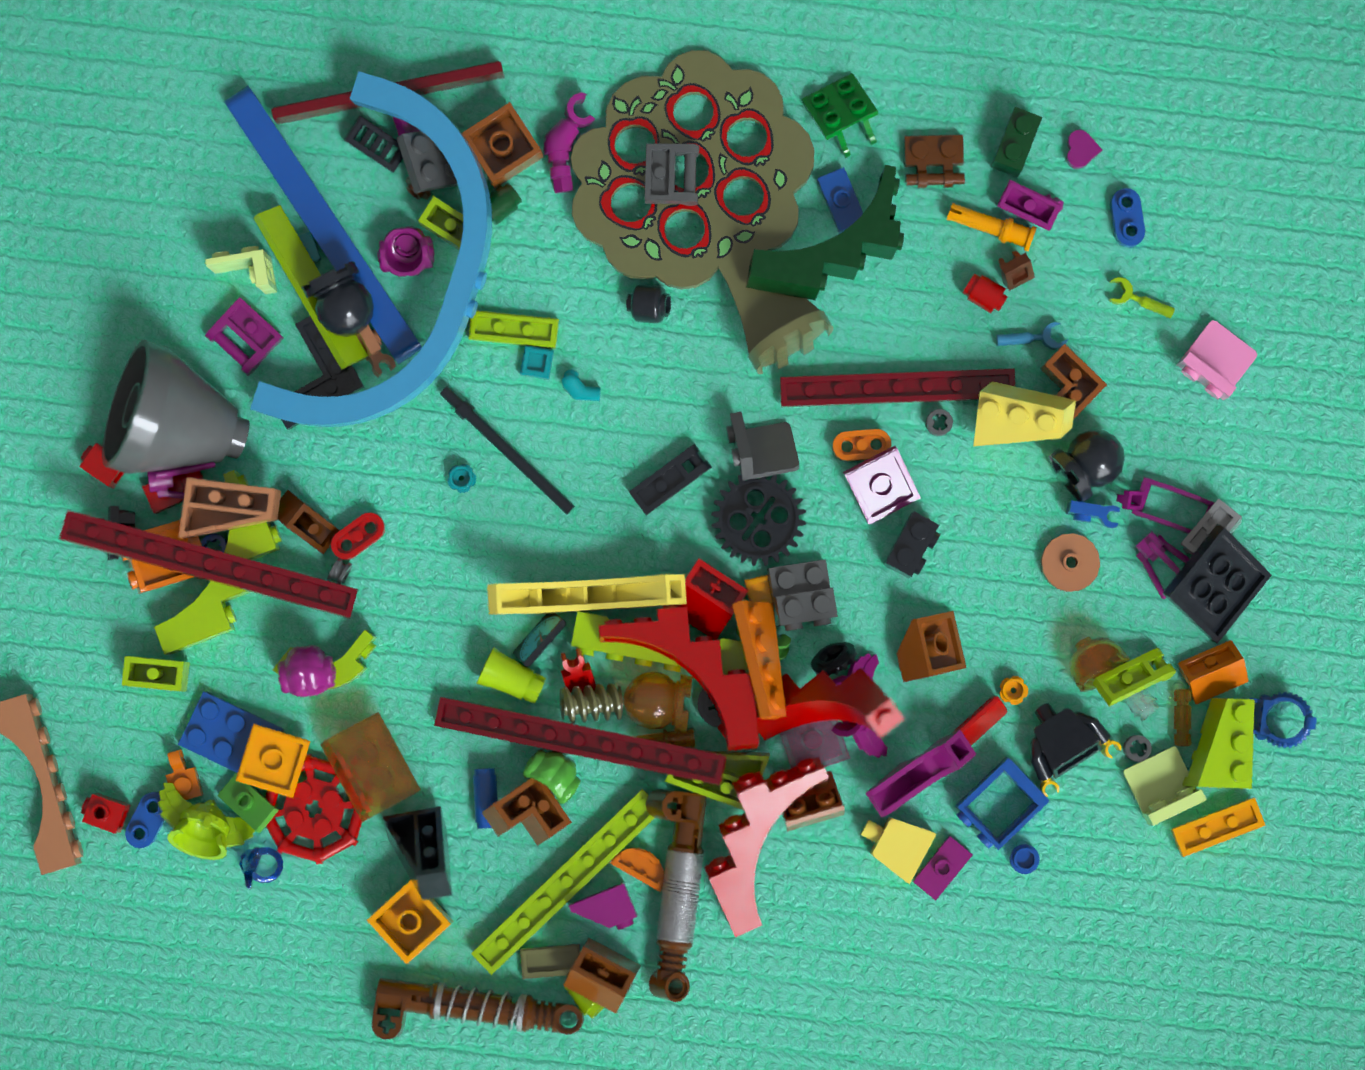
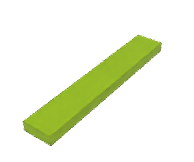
M279 205L258 213L254 217L256 224L341 370L364 360L368 355L356 335L349 337L336 336L326 330L318 321L315 310L317 298H314V296L307 298L302 286L309 285L310 281L321 276L282 207Z

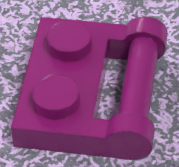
M240 297L205 334L209 341H215L242 366L241 370L247 376L251 375L269 353L284 339L282 335ZM227 326L256 351L251 358L223 334Z

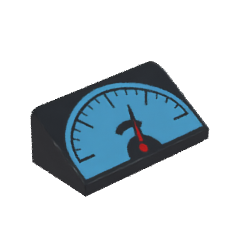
M556 613L545 614L517 646L513 654L526 667H530L564 629L567 622Z

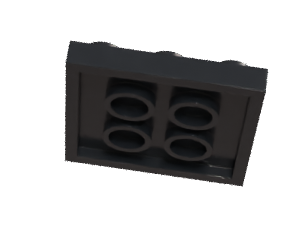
M1217 524L1162 594L1210 640L1218 644L1272 575L1225 527Z

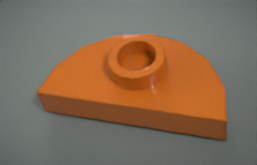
M627 848L619 852L610 861V864L661 892L664 882V869L659 859L650 851L641 848Z

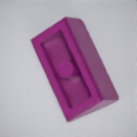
M1009 180L997 206L1050 231L1062 204Z

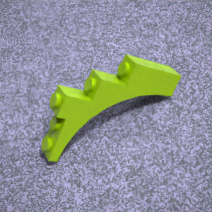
M235 470L223 474L225 483L249 486L244 474L240 476L239 472ZM270 522L229 530L228 542L224 553L255 560L280 550L278 542H281L282 538L277 526H271ZM210 581L209 585L193 603L175 617L154 627L164 655H171L235 630L233 624L237 622L235 612L232 606H226L225 602L250 592Z

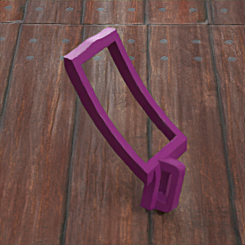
M1146 477L1143 478L1140 490H1124V494H1117L1116 499L1117 502L1122 503L1123 509H1131L1132 514L1189 534L1192 530L1142 512L1151 485L1207 505L1206 513L1214 504V502Z

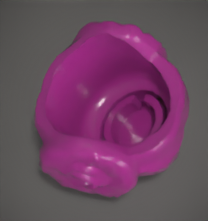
M399 227L389 231L385 239L379 241L377 256L382 272H391L398 277L418 276L424 269L432 268L434 264V245L431 237L425 236L423 231L416 227Z
M315 645L291 649L287 654L286 660L280 661L278 664V680L283 693H290L298 697L316 696L335 686L336 668L333 664V657L326 655L323 650Z

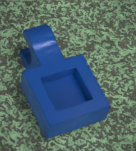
M1072 500L1067 504L1066 514L1074 515L1073 520L1090 523L1091 518H1098L1106 528H1115L1118 526V523L1110 522L1107 519V514L1109 512L1118 513L1120 508L1114 505L1101 506Z

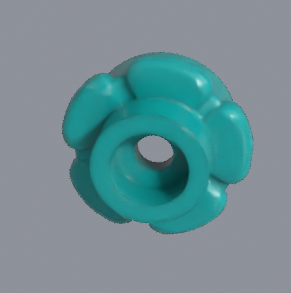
M466 464L453 466L448 472L449 478L447 482L449 487L453 490L456 489L459 493L468 492L470 487L476 483V475L472 472L473 469ZM464 476V481H460L459 477Z

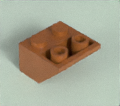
M831 770L827 771L829 778L802 793L782 812L787 832L844 815V805Z
M588 938L563 986L616 1014L641 965Z

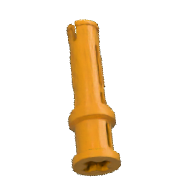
M954 202L947 217L948 221L951 220L997 236L1001 243L1010 242L1022 246L1025 251H1029L1037 229L1035 226L1029 228L1014 223L1012 218H1006L1004 221L957 205Z

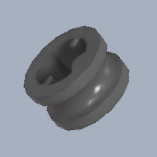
M943 409L934 410L926 419V428L934 436H944L953 426L952 416ZM935 415L938 418L941 415L946 418L944 422L946 429L941 430V427L938 430L934 429L933 425L935 422L932 418Z
M338 558L328 575L327 581H336L337 584L343 585L353 564H344L343 559Z
M1140 735L1130 736L1123 745L1124 754L1131 761L1140 762L1146 760L1152 750L1149 740ZM1135 740L1137 743H1143L1145 746V750H1141L1144 752L1141 756L1130 752V747H1134L1131 743Z

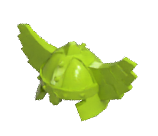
M163 783L164 790L159 791L160 801L158 805L162 812L160 815L172 828L167 834V840L178 850L194 857L217 860L227 855V847L244 845L245 841L253 838L255 830L241 817L224 816L214 800L193 805L177 792L173 783Z

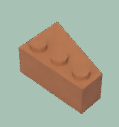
M187 478L179 537L186 539L276 521L278 519L281 491L272 488Z

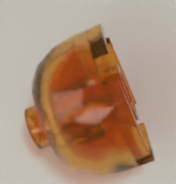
M1086 637L1075 645L1077 650L1073 653L1069 662L1070 674L1080 692H1088L1096 689L1092 684L1096 677L1126 663L1130 659L1123 648L1112 639L1098 637L1092 640L1090 637Z

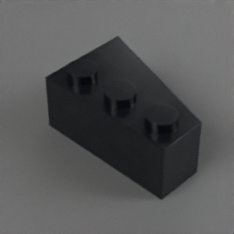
M441 806L382 816L389 842L422 901L451 896L452 886L448 838Z

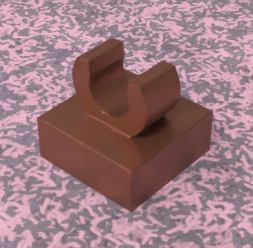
M1013 251L1014 259L1007 263L1004 262L1003 258L999 259L1003 282L1009 291L1035 278L1031 260L1026 253L1020 255L1019 252Z

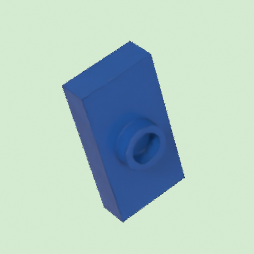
M844 167L817 178L818 185L838 233L850 227L863 214Z

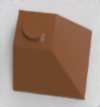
M954 611L917 618L911 621L897 652L903 682L967 668Z

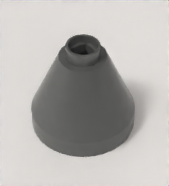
M142 340L132 352L112 400L103 438V465L127 474L188 467L210 462L220 463L225 456L237 459L241 455L248 438L249 420L238 417L236 406L170 348Z

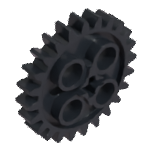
M740 474L738 475L739 484L737 486L731 481L728 482L730 492L720 490L719 493L724 500L714 501V504L720 508V511L711 513V516L719 518V522L711 526L721 530L715 536V539H725L721 549L724 550L731 547V558L739 553L741 554L740 563L742 564L749 557L751 558L752 566L756 565L758 559H762L764 566H767L768 557H772L778 563V553L782 552L787 557L790 555L787 549L788 545L797 548L798 544L793 538L794 536L803 537L804 535L797 528L806 525L805 521L799 519V516L805 514L806 510L797 509V505L803 499H793L792 495L795 493L796 488L788 491L785 489L788 480L785 479L778 484L776 483L777 475H773L770 480H767L766 477H761L760 479L755 478L743 481ZM751 491L761 492L764 497L763 503L759 506L750 505L747 500L748 493ZM774 497L775 502L763 518L766 524L759 523L749 538L743 540L742 536L754 520L751 514L755 513L758 515L768 500ZM773 509H784L787 512V520L784 523L774 522L771 518ZM735 514H741L746 518V527L741 530H735L730 525V518ZM764 531L770 536L768 546L759 547L754 543V535L757 532Z

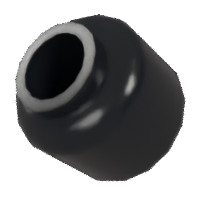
M637 285L633 293L627 296L626 308L627 311L631 312L636 322L661 323L670 314L671 296L669 293H666L662 286Z

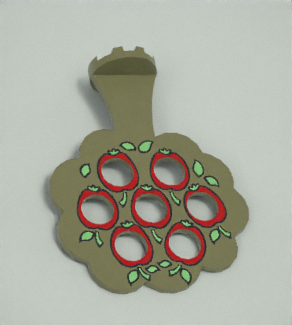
M692 50L678 55L667 65L662 77L640 76L625 82L612 95L607 106L606 127L589 130L581 135L573 146L571 155L572 167L575 175L582 183L573 198L572 216L577 230L587 241L604 248L608 262L617 272L629 278L648 279L656 277L669 287L683 290L697 288L706 283L719 269L738 309L746 337L748 358L758 374H763V367L774 363L778 369L789 365L788 356L801 350L803 355H806L814 349L813 340L824 331L829 336L834 329L825 312L819 310L805 298L746 288L750 259L754 249L773 251L781 248L792 238L798 226L799 208L794 194L807 183L814 169L815 150L810 136L797 121L784 116L783 98L776 84L760 72L750 69L732 70L720 56L709 51ZM689 95H700L706 98L713 107V117L710 123L697 131L686 130L680 127L674 118V109L677 103ZM744 120L760 124L767 134V142L764 148L758 154L750 157L734 153L729 148L727 142V135L730 129L736 123ZM637 127L647 130L653 136L655 144L698 145L700 147L699 155L702 156L709 167L705 182L695 188V193L698 194V204L694 206L651 204L647 215L641 220L626 222L619 219L611 208L615 193L629 185L645 189L646 160L640 163H628L617 155L615 146L619 135L626 129ZM749 179L756 182L762 188L764 194L763 202L757 211L749 215H737L725 206L724 193L733 181ZM675 185V192H684L683 188ZM692 212L702 219L705 233L698 244L690 248H678L667 240L665 226L674 214Z

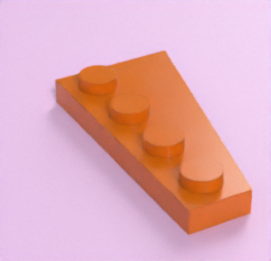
M743 600L736 602L732 605L760 718L778 719L786 716L773 603Z

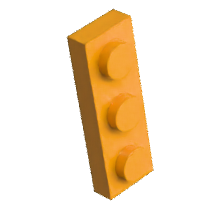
M1252 797L1171 828V832L1181 857H1185L1266 825L1256 799Z

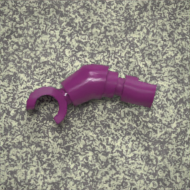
M580 92L570 98L565 108L566 119L561 118L546 133L544 138V155L548 156V163H552L549 172L550 179H553L555 193L573 191L570 165L566 164V161H569L571 145L579 132L577 128L588 127L595 120L591 115L586 118H580L574 113V106L584 103L586 93Z

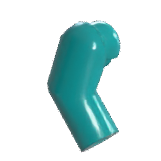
M570 369L564 372L561 380L562 386L573 399L600 401L601 387L585 386L578 377L579 373L575 370Z

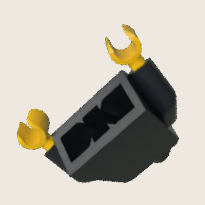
M1049 703L1043 704L1035 711L1042 724L1034 728L1035 737L1031 741V763L1038 780L1042 781L1040 789L1046 797H1048L1045 792L1047 785L1053 784L1057 793L1060 790L1056 781L1050 778L1052 775L1055 779L1099 751L1105 757L1113 758L1108 752V748L1112 744L1116 750L1121 751V745L1116 741L1110 740L1109 733L1100 721L1093 716L1081 711L1073 712L1070 708H1065L1056 714Z

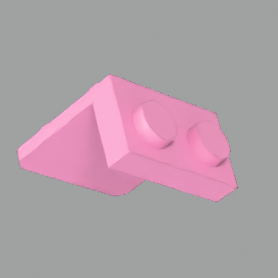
M1211 321L1181 358L1177 366L1182 369L1181 372L1187 378L1194 382L1197 380L1205 386V391L1216 399L1225 400L1237 388L1235 385L1254 362L1257 352L1220 323Z

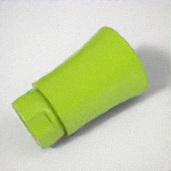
M493 646L476 684L502 691L520 700L523 697V699L535 703L546 678L534 673L533 669L513 660Z

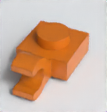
M182 749L167 753L169 763L174 772L165 775L167 783H173L177 792L185 800L202 796L203 791L196 766L187 769Z

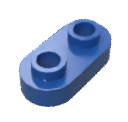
M1120 189L1113 195L1110 201L1114 235L1116 241L1121 246L1131 248L1137 246L1145 236L1141 199L1138 193L1132 189ZM1128 198L1131 201V207H1124L1122 199ZM1127 227L1135 229L1136 233L1134 236H1129L1126 233Z
M150 792L142 797L126 828V839L135 848L150 846L155 841L165 822L160 815L162 812L159 805L155 813L149 810V804L152 801L157 804L160 801L159 792ZM138 828H142L145 832V836L142 839L137 838L135 835Z

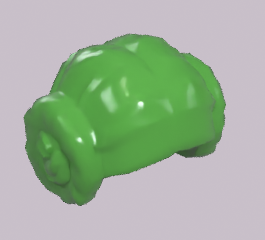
M537 750L527 761L523 771V776L526 779L532 778L546 785L557 797L559 804H564L571 799L581 783V780L576 776L575 762L566 757L563 752Z

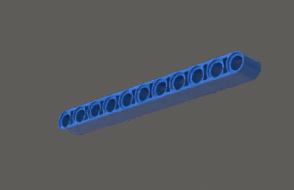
M246 86L225 100L226 106L335 270L339 271L345 267L346 263L355 262L359 273L354 276V280L367 288L373 300L374 311L370 323L396 362L400 364L420 351L422 346L250 87Z

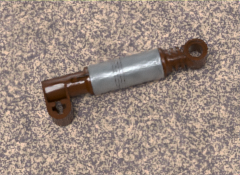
M655 789L647 797L646 809L648 813L654 818L675 821L672 843L668 845L667 862H665L666 868L663 879L664 886H662V900L660 901L661 909L659 910L660 918L658 919V933L656 936V943L659 945V950L662 951V953L658 954V958H661V961H657V965L661 967L657 968L651 975L649 989L655 997L680 1002L685 999L690 989L689 980L682 969H686V964H683V961H687V957L684 954H688V950L692 948L694 942L697 901L699 898L698 891L700 890L696 887H700V877H702L704 850L701 847L707 797L692 792ZM668 802L677 803L676 809L667 808Z

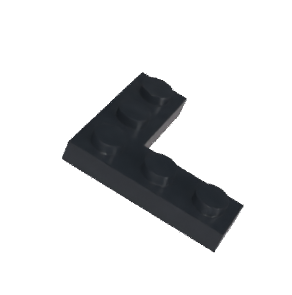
M311 316L295 324L323 376L294 392L309 396L338 397L354 394L364 388L353 365L341 370ZM282 420L287 430L299 425Z

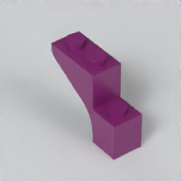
M958 730L937 740L922 754L900 763L865 794L882 818L934 782L959 770L977 754L962 731Z

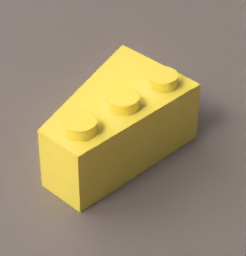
M991 382L979 394L973 447L1062 438L1072 428L1076 400Z

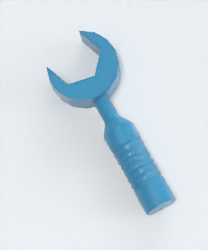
M1058 322L1048 324L1043 329L1042 334L1033 335L1029 332L996 335L997 346L1030 344L1034 340H1042L1046 347L1054 350L1061 348L1068 339L1057 343L1050 338L1051 328L1060 324Z

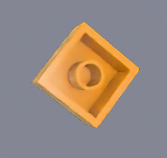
M411 880L367 919L369 924L406 965L454 922L434 899L422 901Z

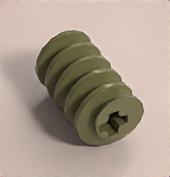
M610 683L607 685L606 691L602 684H597L594 691L590 685H585L583 692L579 686H573L571 694L567 687H562L560 690L562 720H564L565 716H568L572 724L575 723L576 715H580L582 722L585 723L588 714H591L594 722H597L599 714L603 713L605 720L609 721L611 712H615L617 720H621L623 697L620 685L616 689V686Z

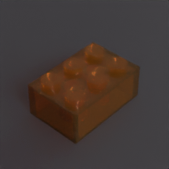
M379 712L335 734L320 744L362 823L421 790Z

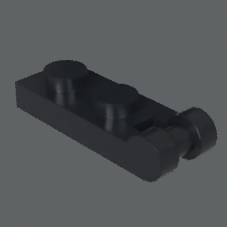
M695 444L629 491L646 516L712 468L707 460L704 462L698 454L700 450ZM688 460L695 468L690 473L682 466Z

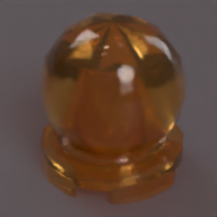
M658 671L642 673L635 677L629 683L623 697L627 716L637 725L648 730L662 729L671 723L672 726L675 725L674 733H687L689 712L683 711L685 698H691L693 676L681 674L680 681L677 680L676 682L669 675Z

